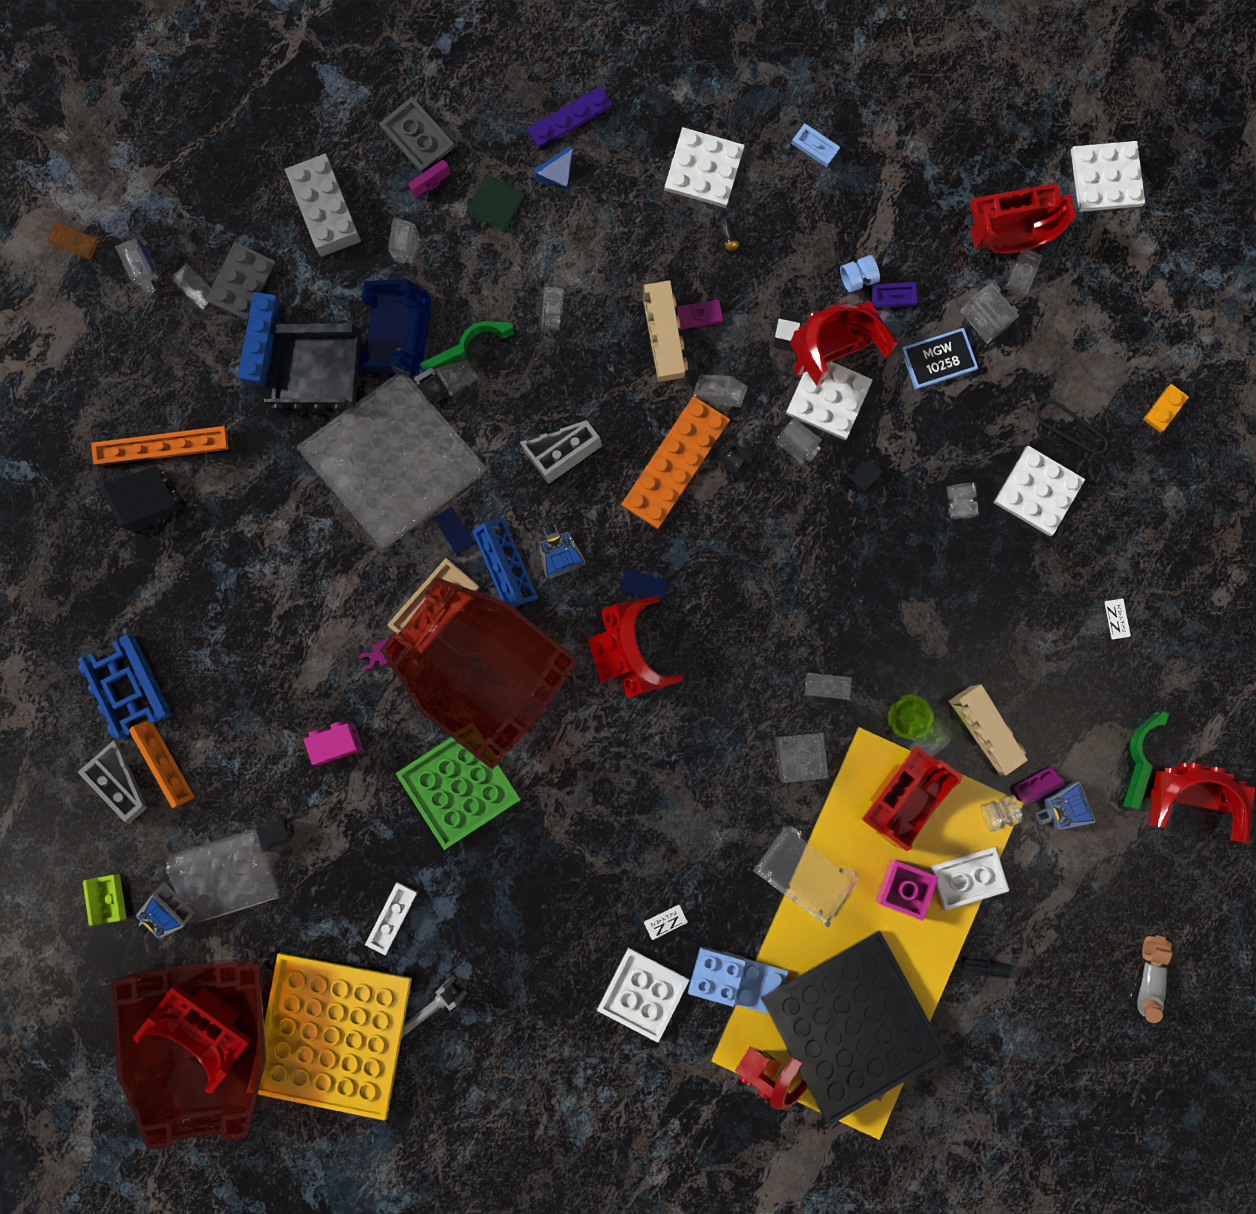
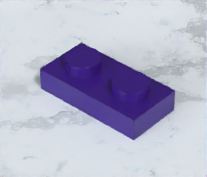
M916 282L872 284L871 286L872 305L874 308L917 305Z

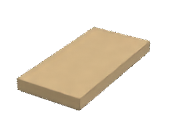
M445 558L387 626L422 655L480 587Z

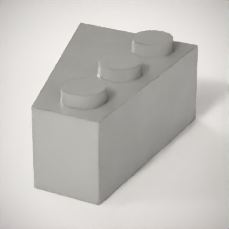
M587 420L561 428L560 431L548 435L547 433L540 435L539 438L530 441L524 440L520 442L523 451L548 484L602 447L600 437Z
M113 740L78 771L83 779L124 822L130 824L147 809L120 744Z

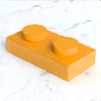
M1170 384L1143 420L1161 433L1189 397Z

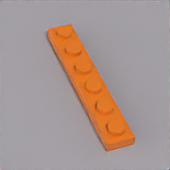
M225 426L91 443L93 465L95 466L229 449Z

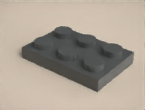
M413 97L409 98L379 123L380 128L421 174L455 148L451 139Z
M234 242L206 298V302L248 322L253 292L262 293L276 264L275 261Z

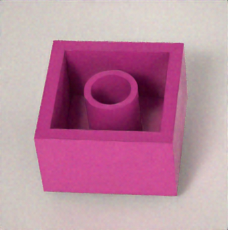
M340 721L330 725V730L317 729L309 732L310 737L303 740L312 765H322L364 750L355 724Z
M890 859L875 902L923 921L938 877Z

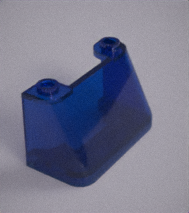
M408 279L364 281L361 296L365 304L371 307L366 348H360L358 370L406 376L419 375L422 370L420 363L423 362L431 307L429 293Z

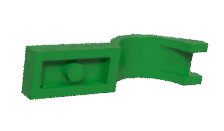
M482 321L475 323L465 330L459 345L420 363L423 371L433 367L435 372L466 358L467 345L475 335L482 332H492L505 339L514 334L511 323Z
M1155 712L1135 730L1131 738L1130 751L1136 765L1123 804L1126 808L1140 809L1153 767L1143 754L1142 743L1150 729L1158 725H1166L1169 713Z

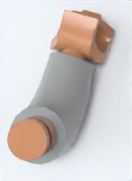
M1158 935L1155 937L1148 936L1144 940L1142 956L1147 961H1145L1143 978L1137 999L1139 1012L1151 1023H1157L1163 1018L1162 1012L1164 1010L1167 985V967L1164 965L1169 964L1173 954L1171 951L1172 943L1167 941L1165 937Z

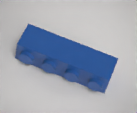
M253 292L237 376L245 385L266 387L275 335L271 333V324H278L281 302L275 295Z

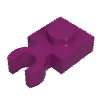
M392 636L372 645L374 652H364L359 656L360 659L370 658V663L364 666L366 670L372 669L378 661L381 666H384L402 657Z

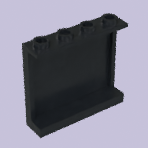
M353 323L271 324V333L277 336L272 397L271 399H264V402L271 405L272 409L285 411L286 408L298 411H305L306 408H312L317 411H326V408H333V410L337 411L355 408L362 330Z

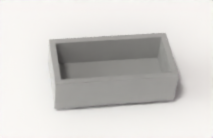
M326 153L285 169L320 257L361 242Z

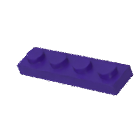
M599 86L528 127V133L538 149L608 110L612 107V102L602 86Z

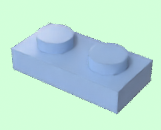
M805 123L791 143L825 167H828L840 149L838 145Z

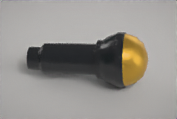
M726 218L723 220L726 235L724 245L727 250L734 251L739 247L740 242L734 235L730 219Z

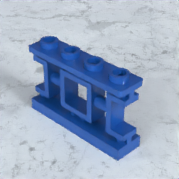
M129 634L120 637L118 641L112 642L117 653L99 661L96 653H90L88 656L78 659L80 663L78 666L84 677H87L90 684L88 689L91 695L96 697L99 703L98 710L102 717H106L109 724L107 729L116 740H123L127 736H131L129 732L131 728L130 723L146 715L150 723H157L161 719L172 716L135 636ZM128 656L132 667H127L120 671L116 661ZM108 666L111 676L100 681L95 669L99 670ZM128 675L136 693L118 701L110 683ZM147 696L151 707L139 711L135 701ZM127 706L131 716L119 721L114 709L118 710Z

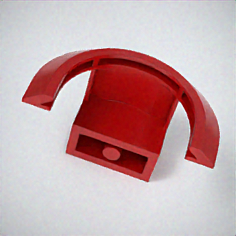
M749 1047L735 1069L741 1075L739 1079L750 1087L752 1085L758 1088V1094L770 1101V1105L774 1110L790 1108L808 1089L802 1078L791 1093L787 1092L803 1065L795 1057H791L777 1082H774L772 1078L781 1063L764 1050Z

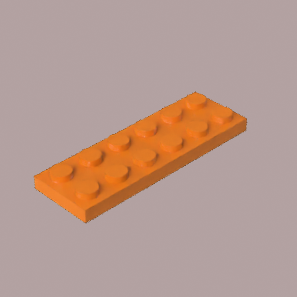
M693 396L621 506L658 530L730 419Z

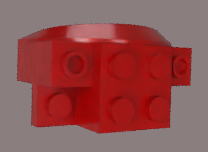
M1058 183L973 198L970 201L974 224L970 231L975 250L988 248L998 253H1016L1030 250L1058 237L1076 218L1071 194L1061 197Z
M847 301L841 304L835 303L821 312H813L808 317L806 325L794 331L790 344L797 354L798 360L793 369L798 376L808 372L815 385L818 386L823 384V378L829 371L827 363L868 347L873 341L883 356L887 357L891 355L898 341L883 322L871 301L855 305L848 304ZM851 328L856 329V330H858V331H856L855 333H853V331L851 330Z
M657 595L615 604L603 609L601 614L607 631L588 638L600 682L621 677L627 698L667 687L683 680L682 674L664 676L655 672L644 660L637 644L635 632L637 616L647 605L660 601Z
M915 746L902 764H896L870 798V801L873 803L861 820L893 846L908 851L912 849L913 841L949 792L961 783L962 775L944 761L935 760L921 748Z
M1180 763V766L1165 768V772L1156 771L1154 789H1146L1144 798L1152 799L1149 825L1166 828L1172 803L1232 813L1233 822L1230 840L1249 843L1255 788L1247 787V782L1233 780L1234 775L1225 773L1226 769L1203 767V765L1196 763Z
M175 984L133 1037L135 1042L139 1043L148 1035H158L168 1038L187 1049L199 1060L206 1070L208 1083L205 1092L211 1094L227 1075L235 1060L251 1040L232 1026L240 1014L204 987H201L193 998Z

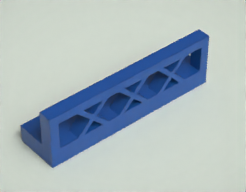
M500 518L488 521L472 531L506 612L538 599L505 519ZM499 525L502 536L496 534L493 526ZM503 546L509 548L510 557L504 553ZM512 566L518 569L519 577L513 574ZM521 586L527 590L529 597L523 598L520 591Z

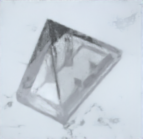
M186 263L171 279L203 309L208 304L206 298L211 287Z
M937 717L908 748L912 751L915 746H918L931 757H934L949 744L954 732Z

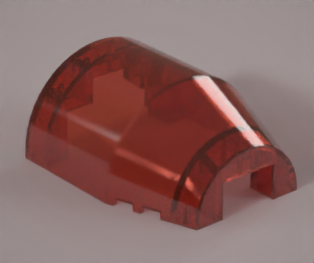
M436 577L423 594L426 598L403 629L400 632H394L380 651L394 673L398 675L404 684L407 693L415 701L418 710L493 770L512 751L567 682L580 660L509 603Z
M251 959L195 962L140 971L112 980L117 1080L119 1085L122 1086L127 1097V1104L131 1107L136 1118V1125L147 1151L173 1147L177 1140L217 1134H222V1140L247 1137L267 1059L260 962ZM174 984L193 998L201 987L207 989L240 1013L232 1026L251 1039L212 1094L205 1092L208 1083L206 1070L199 1060L187 1049L168 1038L158 1035H148L139 1043H136L133 1038Z

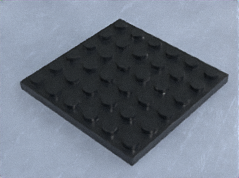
M880 930L760 997L791 1057H795L803 1063L799 1072L828 1126H831L948 1056Z

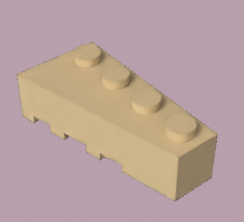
M664 281L644 285L643 302L658 382L684 378L685 371L688 370L686 357H682L684 342L683 337L679 336L678 332L680 321L679 316L675 313L676 299L675 295L672 294L671 282Z
M982 684L970 686L949 700L999 775L1006 776L1028 761L1025 756L1026 751L1021 744L1016 742L1011 729L1005 724Z

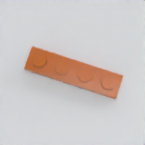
M147 720L132 726L129 732L171 807L175 808L193 799L192 791L155 725Z

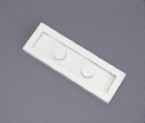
M399 882L395 884L365 944L366 946L384 955L387 954L418 893L417 891Z

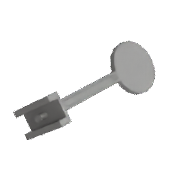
M454 975L446 980L435 992L437 996H435L433 1002L404 1023L402 1037L440 1007L444 1008L446 1006L450 1011L464 998L467 992L463 990L461 993H458L452 985L456 979Z

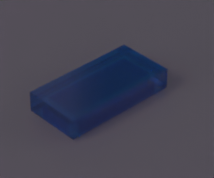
M452 506L433 517L457 556L476 544Z
M625 569L619 591L642 598L657 595L660 600L659 603H662L668 581Z

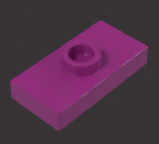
M441 160L409 182L408 186L412 195L416 198L428 189L432 190L437 187L441 180L450 175L445 160Z
M719 300L676 307V313L680 321V330L723 322Z
M1051 766L1012 786L1013 792L1026 806L1065 786L1064 780Z

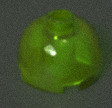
M914 694L900 697L901 700L897 703L894 702L888 714L889 726L897 736L903 739L914 741L926 737L932 731L935 724V712L932 706L924 698Z

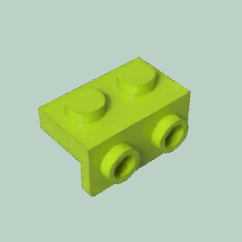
M120 874L83 881L89 926L127 919Z

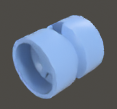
M871 255L858 259L857 263L852 261L840 266L841 278L849 293L861 289L863 284L869 286L880 280L878 266Z

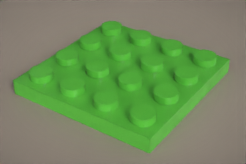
M473 724L396 773L444 850L521 800Z

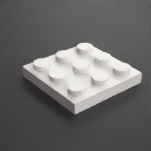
M682 127L664 191L726 208L744 145Z
M1137 141L1073 146L1071 156L1079 212L1139 207L1145 204Z
M834 362L826 364L829 371L823 378V384L816 386L808 372L803 373L786 414L846 440L872 379Z
M1027 446L994 503L1045 534L1052 536L1085 479Z
M628 947L597 1011L659 1042L689 982V978Z

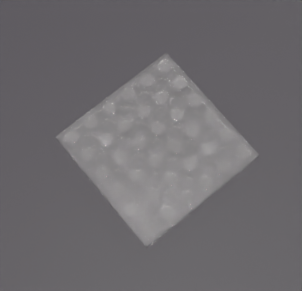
M403 370L357 402L355 408L347 409L297 446V450L382 550L386 549L487 472L486 466L432 403L429 404L420 389Z

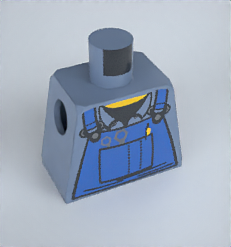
M1071 781L1044 797L1042 800L1046 809L1035 813L1040 825L1051 822L1054 829H1066L1096 822L1080 781Z

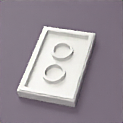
M990 847L930 866L932 875L938 877L936 889L944 911L1009 891L996 847Z

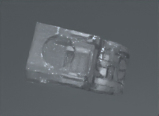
M544 286L542 329L560 330L565 297L563 288Z

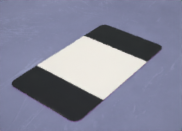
M786 310L780 311L774 347L794 351L790 341L794 331L800 327L802 314Z

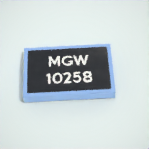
M964 328L902 347L901 349L915 390L978 369Z

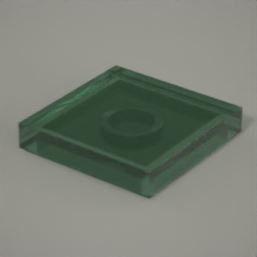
M486 174L468 205L466 213L505 233L524 199L525 193Z

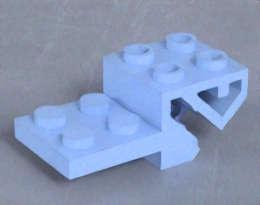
M700 947L688 994L732 1007L735 1004L769 1014L760 997L783 985L786 981L788 970L747 959L730 952H720L711 948Z

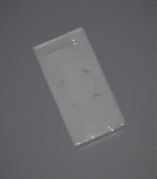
M1030 250L1020 252L1005 289L1025 297L1028 294L1043 256Z
M806 673L804 695L850 700L852 678Z

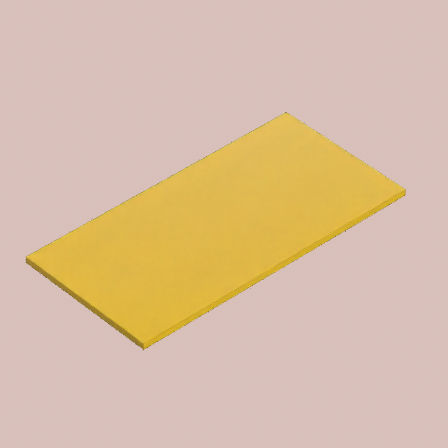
M858 727L755 961L788 970L786 983L880 930L930 1022L982 900L944 911L935 886L923 921L875 902L889 860L893 859L932 874L931 865L990 847H996L1000 859L1023 803L962 775L961 783L949 792L922 827L912 843V849L905 851L895 847L877 834L861 818L873 803L870 801V798L896 764H902L911 751ZM735 1005L711 1061L737 1073L735 1069L749 1047L764 1050L781 1063L772 1078L774 1082H777L791 1059V1055L770 1015ZM799 1071L787 1092L791 1093L802 1080ZM904 1082L888 1091L881 1101L874 1099L839 1121L880 1140ZM807 1089L797 1102L820 1112L809 1089Z

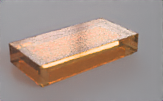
M56 222L47 240L50 244L86 260H90L99 242L97 239L59 222Z

